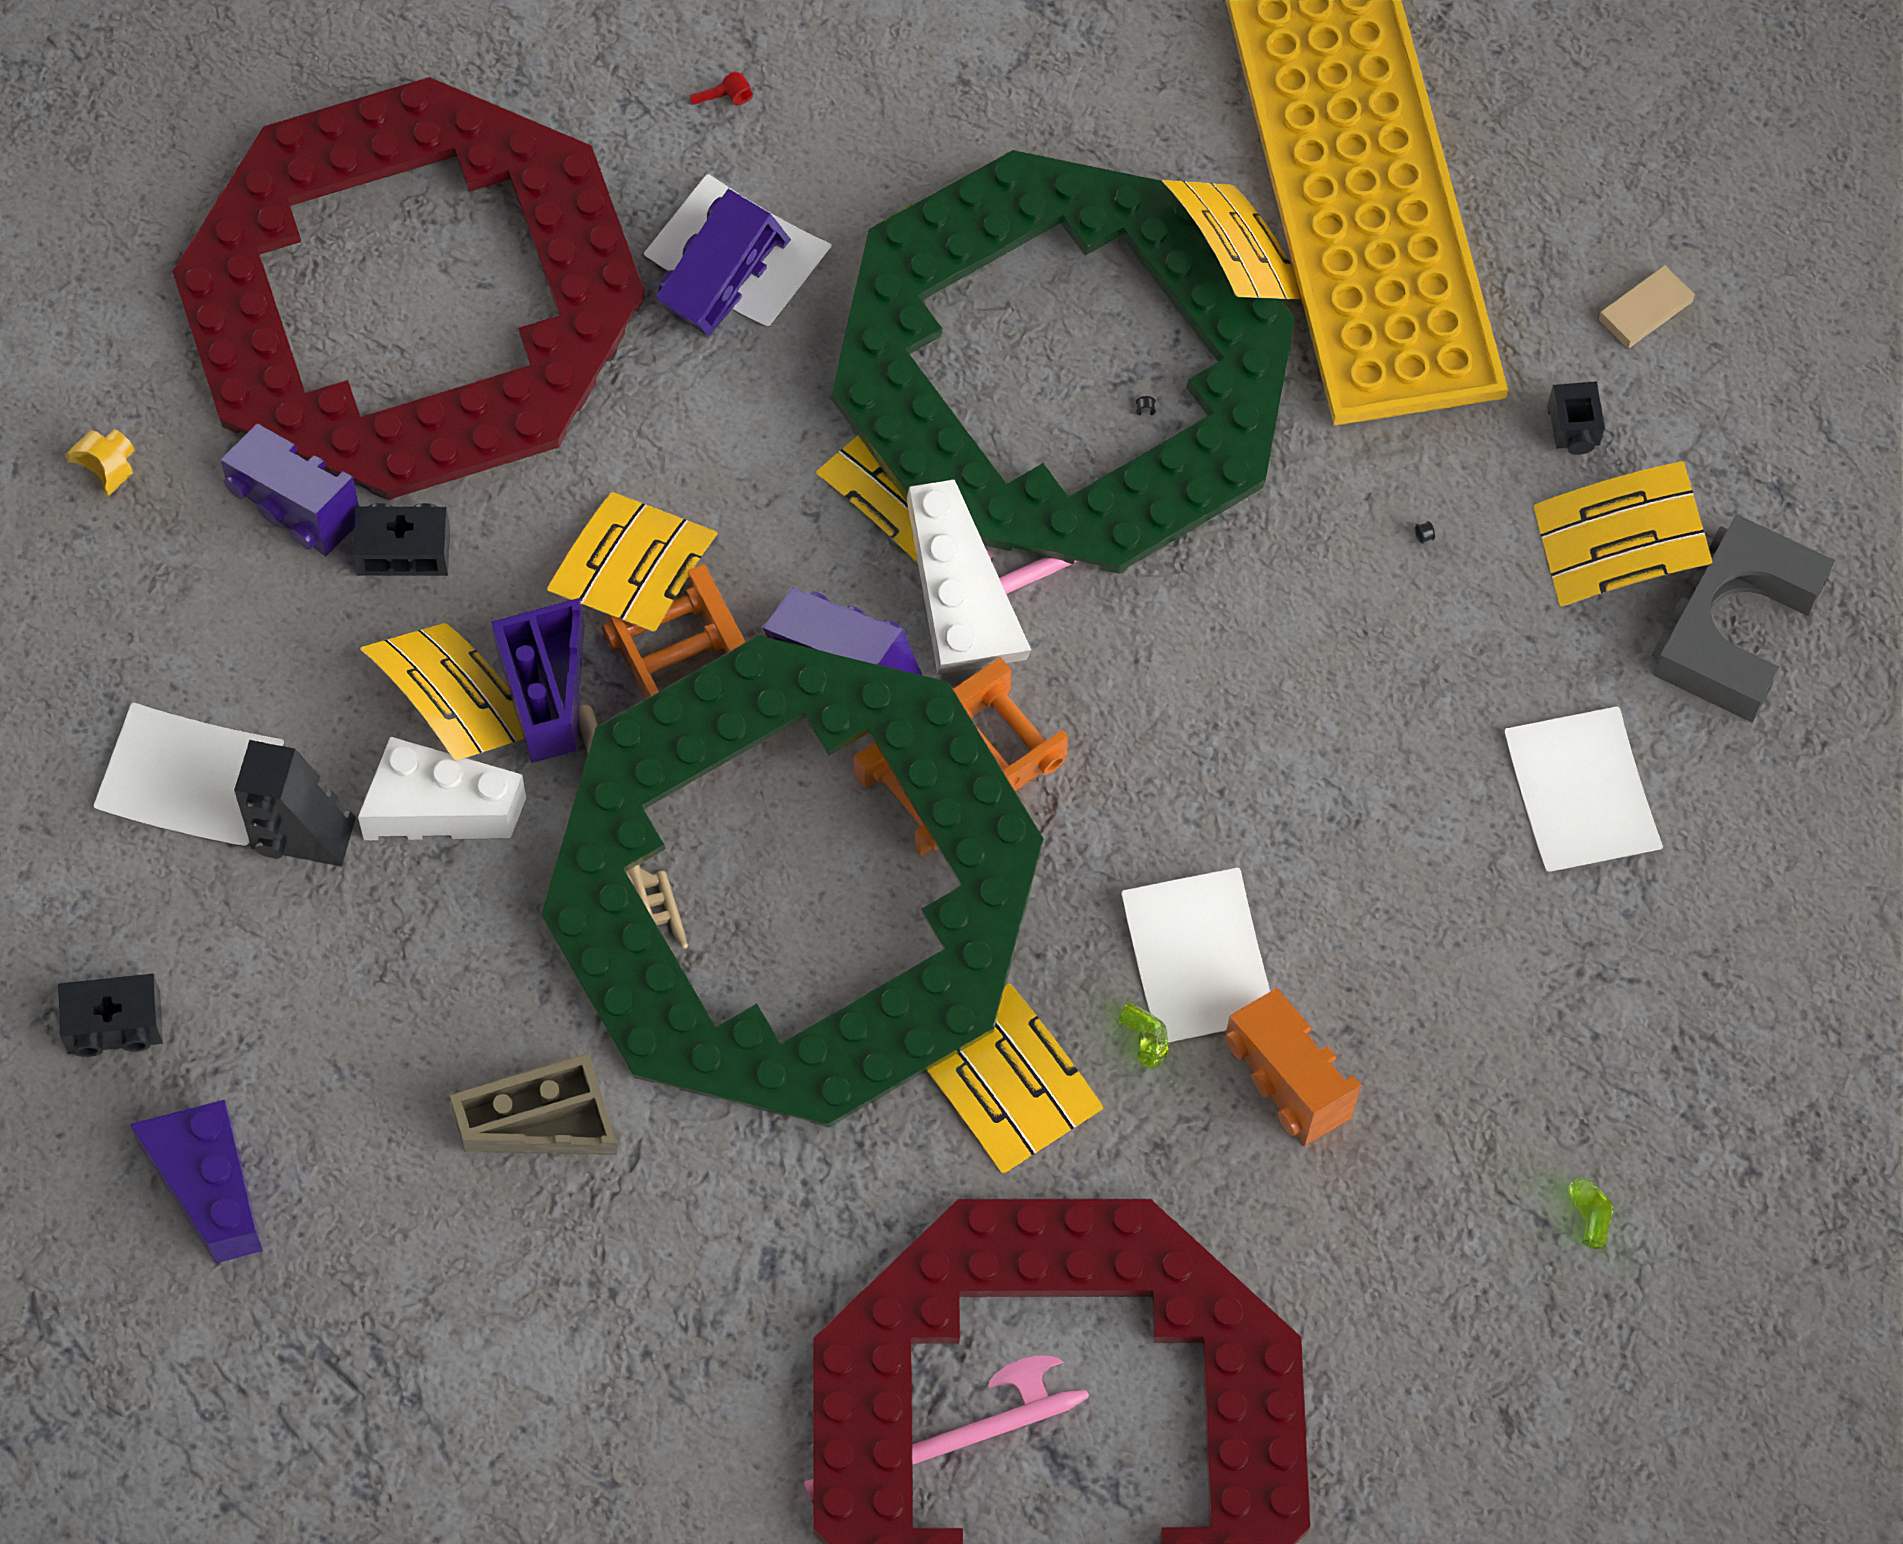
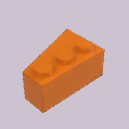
M1275 988L1229 1015L1225 1041L1231 1053L1238 1060L1244 1058L1253 1071L1251 1078L1259 1093L1264 1098L1270 1096L1280 1110L1278 1111V1118L1286 1132L1290 1136L1297 1135L1303 1145L1306 1146L1352 1118L1362 1084L1354 1075L1346 1080L1331 1064L1337 1060L1334 1052L1328 1046L1319 1050L1308 1034L1311 1031V1026L1279 989Z

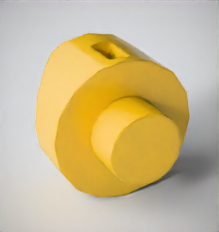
M116 429L112 430L106 437L97 431L90 430L65 454L68 463L81 465L96 474L103 484L104 497L107 498L133 474L132 468L126 459L135 449L131 442Z

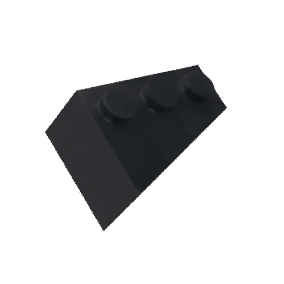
M249 740L234 792L251 848L269 858L278 859L284 855L342 867L356 817L349 810L340 811L336 806L338 796L332 790H325L324 793L318 786L320 776L295 748Z

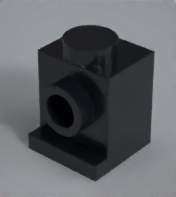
M1597 381L1553 385L1547 409L1548 415L1551 416L1556 449L1568 448V452L1574 455L1591 452L1595 446L1601 444L1605 430Z

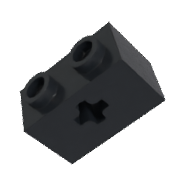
M385 503L356 506L353 557L358 576H448L450 524L447 507H438L430 503H420L414 507H393Z
M154 973L58 984L60 1037L68 1054L93 1057L101 1054L103 1050L122 1048L130 1052H139L149 1049L151 1045L163 1044L161 997ZM113 1014V1021L108 1022L109 1015Z

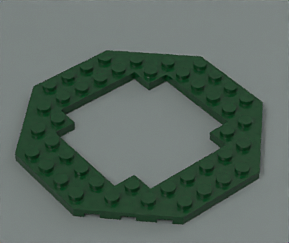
M1012 150L868 230L831 400L906 502L909 487L955 480L984 546L1011 551L1013 547L1039 553L1038 557L1059 559L1070 564H1074L1076 560L1100 565V570L1120 573L1263 489L1267 476L1295 317L1281 299L1237 297L1218 258L1202 231L1174 193L1161 180ZM1060 223L1085 256L1121 236L1218 361L1189 378L1186 386L1208 415L1206 418L1071 496L1066 494L1044 463L1006 484L910 355L937 340L942 335L943 328L922 300Z
M756 636L595 728L541 915L636 1079L678 1087L683 1091L715 1099H725L744 1104L746 1107L781 1116L787 1115L807 1120L810 1123L829 1128L994 1032L998 1010L1009 976L1015 946L1026 912L1044 838L949 682L763 636ZM806 718L828 756L864 735L870 734L959 882L960 887L921 908L922 914L942 945L943 950L780 1043L757 1003L715 1027L626 871L666 849L644 811L645 808Z

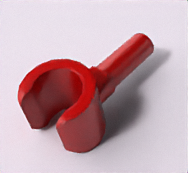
M731 72L725 76L721 85L689 96L692 105L715 98H722L726 95L730 97L735 105H741L748 102L753 97V93L750 90V84L743 74Z

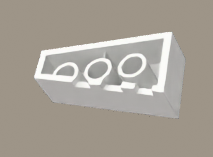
M955 480L909 487L906 499L937 674L986 667L999 657L1006 663L1027 660L1031 648Z

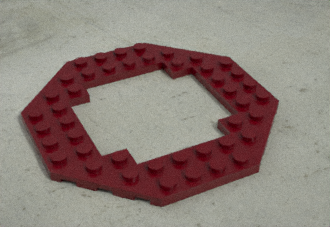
M431 77L263 126L172 271L222 427L237 434L239 432L247 434L256 424H259L295 444L297 447L295 453L301 458L309 461L315 455L324 460L326 466L323 470L338 477L344 471L353 476L354 482L371 489L373 494L386 500L559 448L567 435V428L574 415L582 409L596 385V378L603 365L611 359L625 335V328L635 311L638 312L646 298L644 286L592 145ZM452 157H457L469 192L511 180L559 316L518 328L530 365L362 417L360 416L348 380L305 393L260 254L301 242L290 206Z
M957 1199L813 1337V1534L823 1544H963V1528H913L911 1344H959L960 1297H1152L1154 1343H1202L1210 1525V1527H1162L1160 1532L1161 1544H1298L1310 1530L1301 1336L1152 1199Z

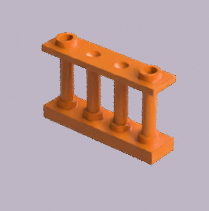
M705 563L688 570L689 588L684 590V596L674 599L660 623L662 625L690 612H693L694 615L701 613L707 624L703 627L704 632L641 658L631 637L648 629L623 621L609 614H606L607 623L601 625L610 649L619 648L644 699L659 692L650 675L651 673L710 648L714 652L720 650L722 655L745 643Z
M999 657L953 688L971 720L973 715L986 706L988 708H995L1030 749L1029 753L1009 765L978 729L1005 776L1016 791L1042 772L1045 775L1050 774L1063 764L1067 756L1068 735L1062 729L1048 740L1044 739L1009 698L1012 669ZM872 743L853 756L854 777L862 787L866 789L876 781L878 783L884 782L921 826L915 830V851L922 856L932 848L939 850L876 744Z

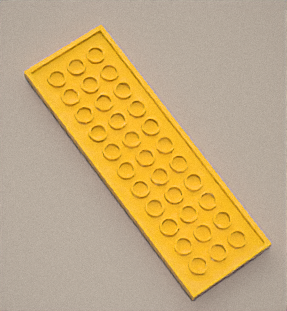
M1225 0L1333 425L1506 399L1508 393L1506 379L1402 0Z

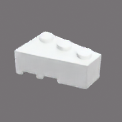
M390 737L358 816L363 839L379 840V836H407L408 840H423V836L451 835L452 839L511 838L526 800L523 776L519 773L467 758L455 761L449 753Z

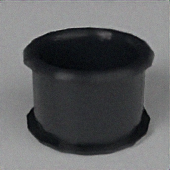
M1151 396L1139 397L1136 400L1137 415H1141L1142 408H1150V415H1154L1156 413V400Z
M1430 521L1420 525L1416 524L1415 534L1421 544L1435 539V530Z

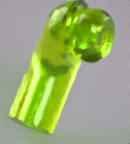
M1128 1002L1122 1009L1118 1021L1138 1033L1141 1049L1137 1053V1059L1140 1064L1151 1069L1157 1068L1161 1065L1162 1058L1168 1056L1170 1049L1166 1025L1136 1004Z
M1583 1177L1576 1178L1568 1186V1196L1573 1206L1586 1220L1582 1243L1592 1249H1604L1607 1244L1613 1205L1593 1181Z

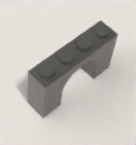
M1736 514L1728 529L1722 526L1719 527L1709 548V551L1715 553L1712 563L1697 568L1690 583L1691 586L1696 588L1691 599L1682 596L1671 619L1677 625L1672 634L1665 631L1662 633L1652 656L1659 659L1654 676L1753 723L1772 687L1779 666L1727 641L1713 622L1711 607L1727 595L1738 592H1752L1769 597L1809 616L1828 580L1835 560Z

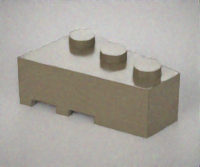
M589 1053L449 1095L465 1152L617 1155V1143Z

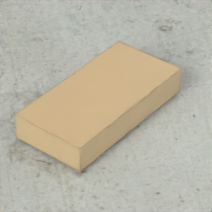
M1664 265L1602 310L1599 321L1629 349L1691 304L1695 294Z

